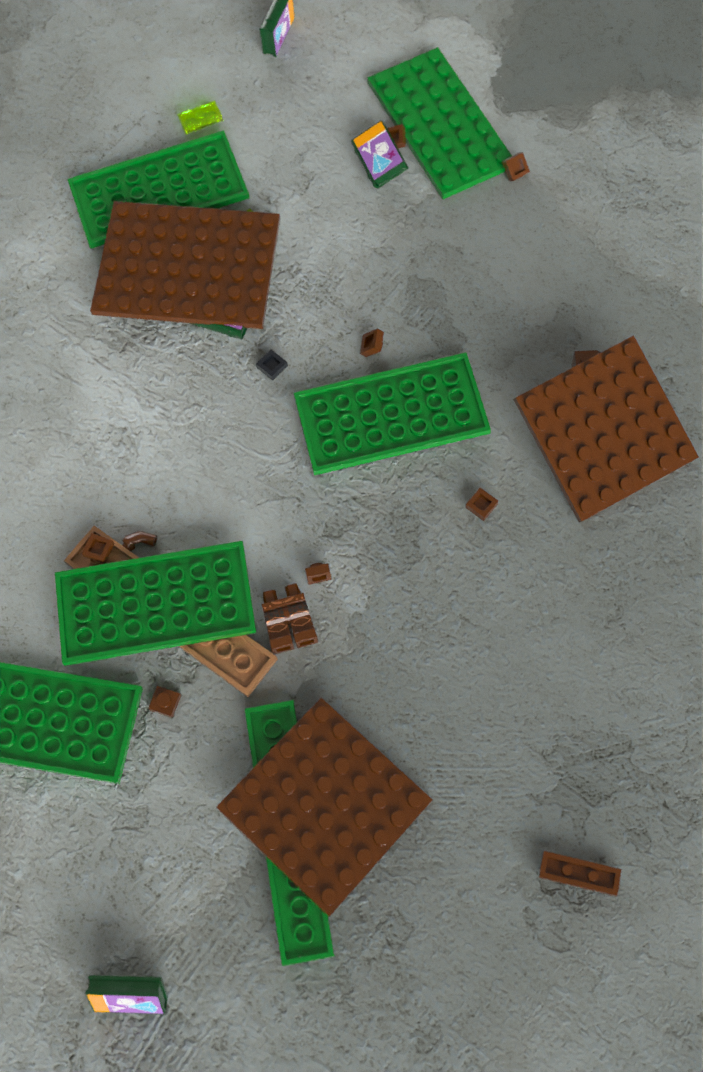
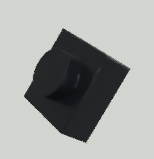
M271 349L256 363V366L271 380H274L288 364L286 360Z

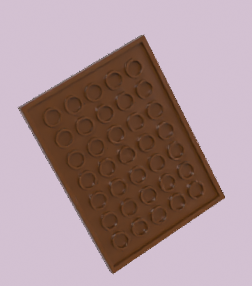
M114 201L90 309L92 315L207 325L244 326V328L263 329L280 226V214Z

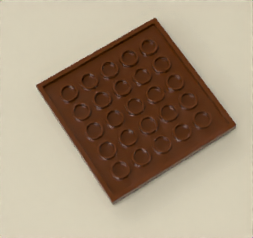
M634 335L513 399L579 522L588 519L699 458Z
M320 698L216 806V809L330 917L433 799L325 700Z

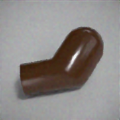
M137 531L126 535L122 540V546L129 551L134 550L135 544L138 543L154 547L157 542V535Z

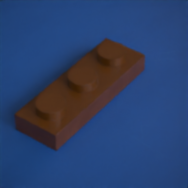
M543 851L538 878L616 897L618 895L622 869Z

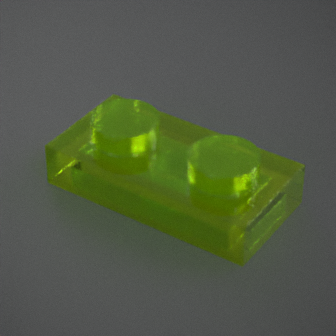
M215 101L177 114L185 134L223 121L222 114Z

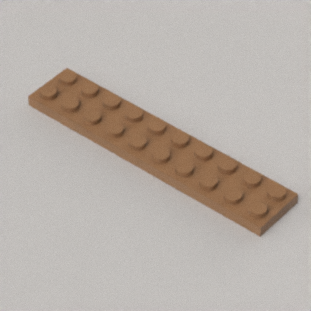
M93 526L66 557L64 562L72 569L103 564L85 558L82 555L91 533L111 539L115 543L106 564L139 557L96 526ZM247 635L178 646L246 697L251 695L278 660L274 654Z

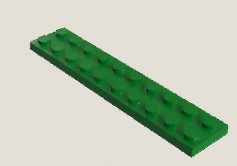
M293 700L245 709L253 768L297 723ZM266 857L282 966L335 957L328 916Z

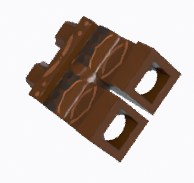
M296 583L285 587L286 598L278 599L275 590L263 592L264 603L262 608L274 655L294 650L288 625L292 626L297 648L318 643L304 593L300 592Z

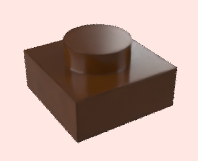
M403 124L389 127L388 130L397 147H406L405 127Z
M519 152L502 161L509 181H514L530 172L523 152Z
M377 328L363 334L360 354L368 357L381 352L384 332Z
M479 488L466 503L465 508L484 521L498 505V500Z
M91 533L82 555L85 558L106 564L115 543L111 539Z
M314 563L309 568H305L309 585L332 580L328 563Z
M157 686L148 709L173 718L181 694Z

